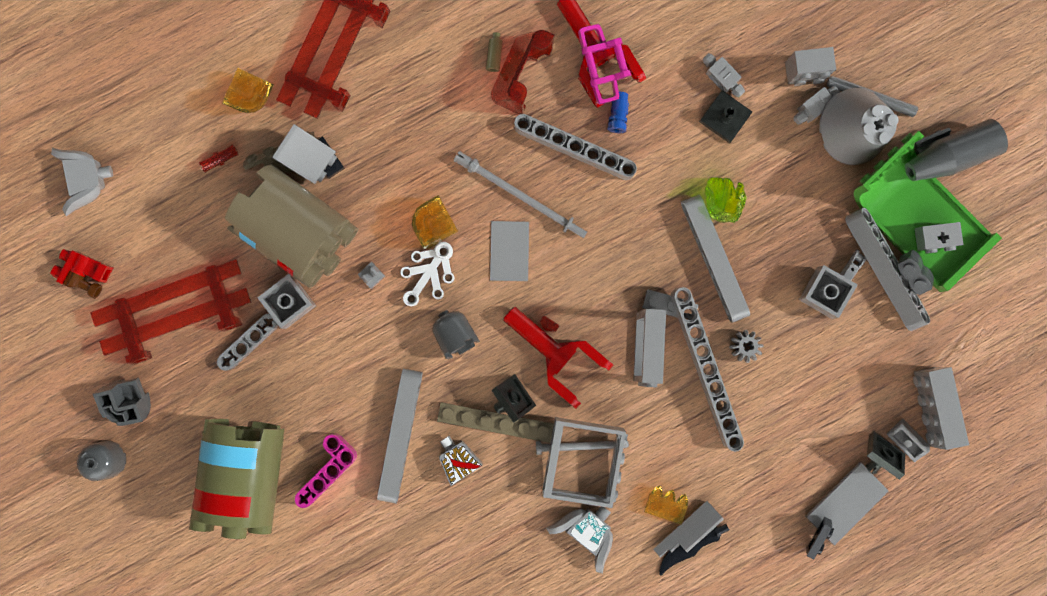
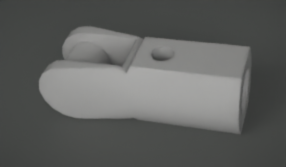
M859 250L853 253L840 275L851 281L867 260L865 256L859 253ZM853 261H858V265H855Z

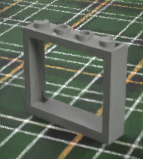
M644 309L636 313L633 381L638 382V386L657 387V384H663L666 310Z
M555 417L542 489L543 497L613 508V502H616V498H618L616 485L617 483L620 484L621 481L620 464L623 465L625 453H622L623 446H626L628 442V434H626L624 428ZM563 426L616 434L605 496L553 488Z

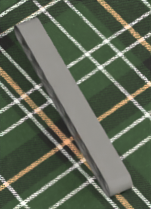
M685 287L675 288L671 292V300L720 438L726 448L734 452L739 451L744 445V440L692 293ZM679 291L685 293L683 301H679L677 298ZM686 309L692 312V316L688 320L684 318V311ZM693 327H696L698 330V335L695 338L690 335ZM702 345L705 351L703 355L699 356L697 348ZM706 364L711 366V371L708 374L703 372V367ZM716 382L717 389L716 391L711 392L710 385L711 383ZM722 400L724 406L721 410H717L716 404ZM725 419L730 420V425L727 428L723 427ZM736 437V444L730 446V439Z

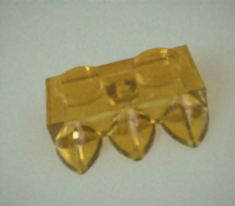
M659 485L649 494L644 512L682 525L688 507V499L686 494H683L675 501L673 490L668 491L663 497V491Z

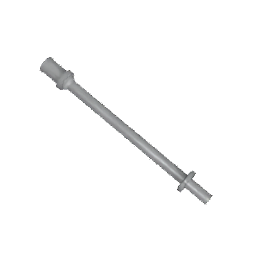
M461 151L455 156L454 162L468 169L469 173L476 172L558 222L564 226L563 232L566 233L569 229L582 238L586 236L587 231L572 223L573 217L567 220L481 167L477 159L473 160Z

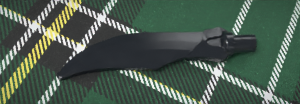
M727 524L718 528L716 526L689 552H686L681 545L672 553L669 551L661 563L659 575H663L673 565L694 557L703 546L719 541L722 534L730 531Z

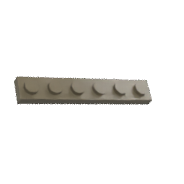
M443 402L440 404L437 422L551 443L554 426L553 423L522 417L513 423L506 414Z

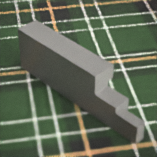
M706 501L653 550L660 558L668 550L672 553L680 545L686 552H689L724 519Z

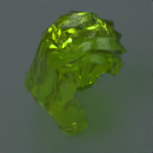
M711 177L708 179L705 187V196L710 217L720 223H735L740 218L746 202L743 183L738 182L735 189L730 178Z

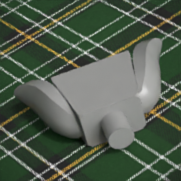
M52 147L51 155L62 160L68 193L71 196L62 208L64 214L68 216L73 211L93 202L100 195L101 190L105 188L104 178L113 177V170L111 166L101 167L100 162L87 152L59 150Z

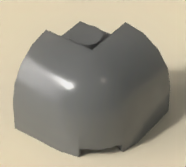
M139 377L129 380L121 379L109 383L93 393L102 417H106L111 422L116 423L117 426L143 422L150 413L151 402L149 392L144 393Z

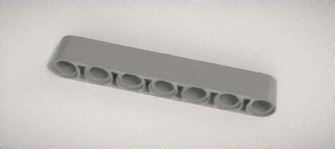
M520 114L515 118V130L524 137L622 180H630L636 173V164L627 158L526 114ZM520 121H526L528 123V126L526 128H520L518 126V123ZM541 128L546 133L543 136H538L535 131ZM555 136H560L563 141L560 144H556L552 139ZM578 144L580 150L572 151L570 145ZM594 151L598 157L590 159L587 153ZM612 159L615 165L609 167L605 164V160ZM629 166L632 169V173L625 174L622 168Z
M696 195L681 201L683 212L728 319L733 323L750 316L745 298L702 197Z
M861 208L846 216L847 226L909 331H913L930 324V317L917 294L911 289L909 280L900 273L898 261L866 208Z
M404 368L402 370L377 500L397 504L423 372Z

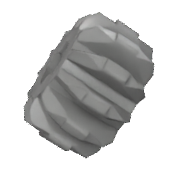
M744 330L743 335L737 332V338L731 339L735 345H730V349L736 350L732 353V356L739 354L738 361L744 359L745 363H749L750 358L756 361L757 357L755 354H762L758 348H762L763 344L757 343L761 340V337L754 339L756 334L754 331L749 334L748 330ZM743 343H749L750 349L744 350Z

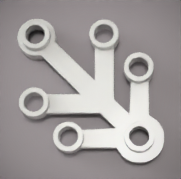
M440 242L433 250L414 251L411 254V259L415 263H419L426 258L434 257L430 264L411 268L403 267L401 269V276L406 279L412 275L424 273L414 289L404 294L403 301L406 305L412 307L418 304L419 294L430 278L433 286L432 296L438 300L443 298L444 291L441 289L437 267L441 262L444 270V282L451 284L455 279L451 273L449 259L453 254V249L449 243ZM442 248L447 249L445 255L440 254ZM420 254V259L414 260V255ZM405 269L410 271L408 276L403 275ZM446 275H452V280L446 281ZM440 290L442 292L441 296L436 297L435 291ZM411 295L415 297V301L412 303L408 301Z

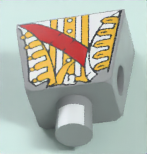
M450 436L440 441L446 452L442 453L439 459L451 486L483 466L482 461L464 441L455 445Z

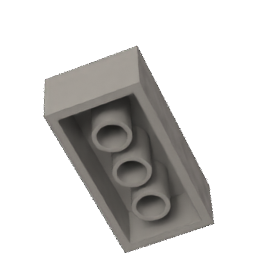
M934 367L914 371L913 382L918 389L919 395L917 400L922 407V421L926 425V440L930 447L949 450L968 446L969 441L952 367Z

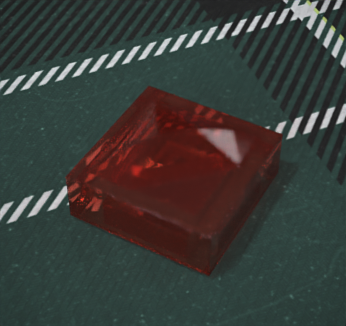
M543 316L540 320L542 327L548 332H556L559 328L557 323L546 316Z

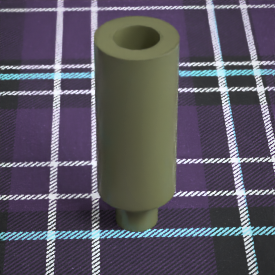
M494 32L493 37L489 39L486 70L490 72L500 71L503 41L500 40V33Z

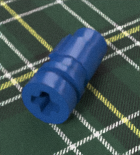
M619 92V99L612 101L611 116H609L607 129L612 133L626 132L628 120L626 115H628L629 107L628 93Z

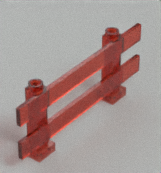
M324 0L291 70L285 75V82L276 101L291 107L300 88L311 93L303 113L318 119L326 100L332 102V105L337 110L343 112L351 95L346 89L339 87L337 91L333 89V86L366 17L372 18L376 26L383 28L391 12L388 5L380 2L379 6L373 4L374 0ZM339 5H342L352 11L318 82L305 76Z
M237 259L219 266H208L205 268V271L128 299H117L112 305L90 312L95 327L117 319L121 326L122 333L99 341L103 355L107 356L128 348L129 355L124 356L126 363L135 365L152 359L151 352L144 350L142 342L216 315H219L221 320L217 322L220 331L225 332L242 326L241 319L234 316L233 309L252 303L248 290L244 288L227 294L223 283L224 280L242 274ZM210 287L214 300L137 327L133 316L134 313L202 288Z

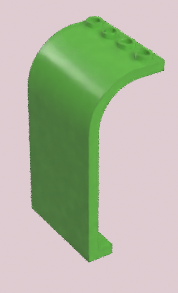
M917 131L914 134L908 133L901 140L902 144L899 147L895 146L887 153L889 157L885 161L881 160L873 167L875 169L874 172L871 174L867 173L859 181L861 184L854 190V198L860 209L866 208L869 211L880 232L902 254L914 250L921 256L923 265L928 267L934 276L933 286L939 292H946L987 254L1002 237L998 233L991 234L936 178L911 181L905 172V164L917 156L914 150V143L924 137L920 131ZM956 222L961 223L963 245L956 246V250L944 251V248H938V252L925 254V250H917L915 228Z

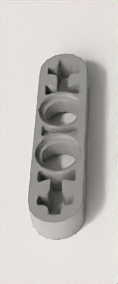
M270 314L262 316L218 357L217 365L221 370L228 371L234 369L278 328V324L274 319L272 321L273 326H267L264 329L267 331L266 333L258 327L259 325L264 327L267 324L266 319H273ZM254 330L260 333V338L257 341H253L250 337ZM240 343L246 346V351L243 354H239L236 351V347ZM232 351L233 355L238 357V359L232 358L229 361L231 365L224 366L223 364L225 363V361L223 359H229L232 356V354L230 353Z

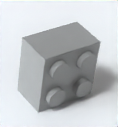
M833 47L795 51L785 62L788 84L802 86L806 82H813V84L825 82L836 70Z
M825 265L819 266L799 300L825 316L836 319L840 317L858 284Z
M290 274L257 297L281 329H287L316 307L300 283Z

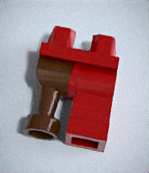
M63 249L59 259L66 261L64 267L55 265L50 274L57 279L56 282L67 287L85 290L89 297L96 299L102 291V285L96 282L93 284L88 283L84 280L86 275L98 282L106 283L114 268L81 252Z

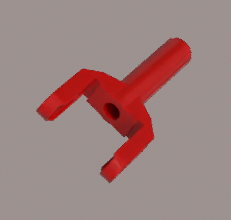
M559 0L556 5L580 42L578 31L581 28L591 26L576 0ZM594 30L584 32L587 47L601 43ZM621 44L627 69L630 70L631 77L638 83L646 79L645 73L628 45ZM614 47L592 53L596 68L616 56ZM584 55L578 80L594 106L599 108L604 104L599 105L596 101L590 84L591 77L588 73L589 69Z
M516 306L503 318V321L546 357L548 386L575 409L580 406L581 402L553 376L554 374L557 375L577 352V347L600 367L606 368L609 371L614 366L586 341L558 343Z

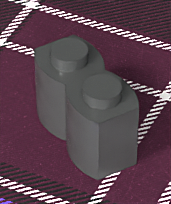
M914 250L901 255L898 269L902 276L909 280L911 289L918 295L931 290L934 276L930 269L923 265L921 256Z

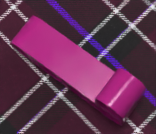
M336 433L330 434L323 440L324 449L333 458L296 494L295 503L298 507L307 508L313 504L355 462L357 452L341 435ZM330 438L337 440L336 448H332L329 445ZM344 451H347L351 454L350 461H345L343 459L342 455ZM330 465L337 468L336 475L330 474ZM316 479L323 482L322 489H318L315 486ZM311 491L313 494H311L307 498V501L304 502L302 500L304 498V495Z

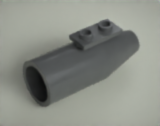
M987 119L951 135V129L947 128L942 131H936L925 138L923 137L914 144L917 156L905 164L906 175L911 181L952 176L1004 154L1008 148V139L1003 127L996 120Z

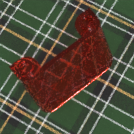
M537 30L517 36L491 91V98L495 104L519 115L524 113L526 109L524 101L527 96V88L524 84L518 82V79L528 58L537 61L539 57L544 55L550 57L555 34L546 30Z

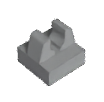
M373 262L368 264L358 274L370 289L385 277Z

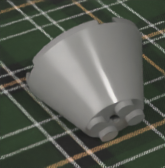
M863 88L844 90L828 101L821 114L819 131L822 133L823 146L831 157L841 163L848 165L867 163L874 159L894 136L898 124V116L875 93Z

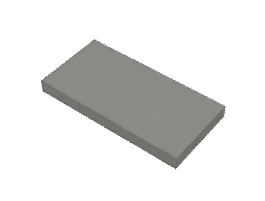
M859 462L805 517L817 529L824 516L831 519L834 531L828 540L835 546L875 506L888 490Z

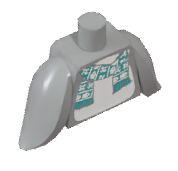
M601 506L596 514L588 509H577L564 516L554 525L546 528L549 534H558L566 531L595 555V570L603 574L604 565L613 543L611 527L604 522L611 513L609 510Z

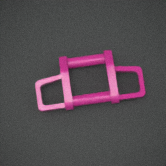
M599 24L581 28L578 31L582 47L581 51L586 58L591 77L590 84L596 101L599 105L619 99L617 80L631 76L630 70L627 69L621 46L623 44L622 39L616 38L606 42ZM595 30L601 43L587 47L584 32ZM614 47L620 72L599 78L592 53ZM611 82L614 96L602 99L598 85Z

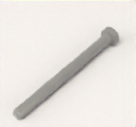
M536 441V455L549 451L550 444H541V441ZM615 441L560 443L559 451L614 449ZM627 442V445H624L623 448L629 447V443Z

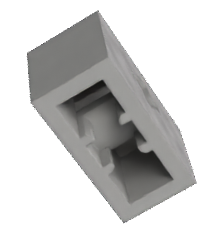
M960 222L915 228L917 250H925V254L936 253L938 248H944V251L956 250V246L963 245Z

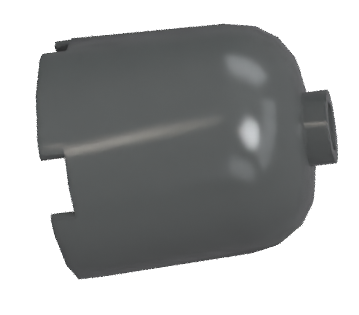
M446 310L438 315L439 319L435 321L432 328L433 334L446 359H452V354L456 352L461 355L475 347L474 342H480L467 318L459 311L449 313Z
M101 441L85 447L77 458L79 473L85 479L91 481L112 479L122 472L126 465V453L123 452L118 443L113 441Z

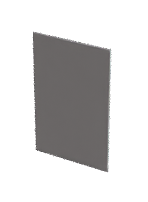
M491 221L490 281H528L529 222Z

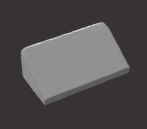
M904 419L900 420L887 433L914 462L930 452V445Z

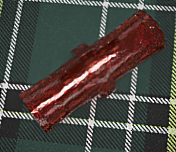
M232 144L220 152H214V155L200 161L199 165L202 166L201 169L206 173L218 165H224V162L238 156L239 153Z

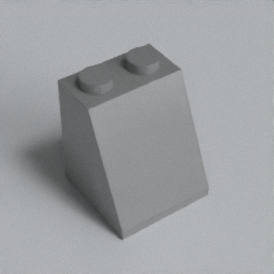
M294 124L272 158L316 184L317 181L322 182L327 174L324 170L328 165H333L337 156H335V150Z

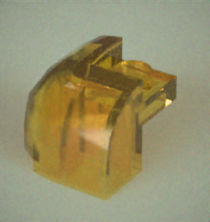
M237 68L222 104L244 113L257 112L267 102L274 84Z
M439 195L416 208L412 216L411 224L424 249L431 248L458 232Z

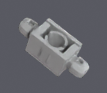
M708 53L702 59L706 67H710L706 75L721 91L723 90L727 93L731 89V93L738 98L745 92L743 86L738 84L742 77L723 57L716 61V58Z
M832 86L829 89L824 87L798 107L797 110L799 112L793 118L796 124L799 125L805 121L810 123L822 114L828 101L840 92L836 86Z

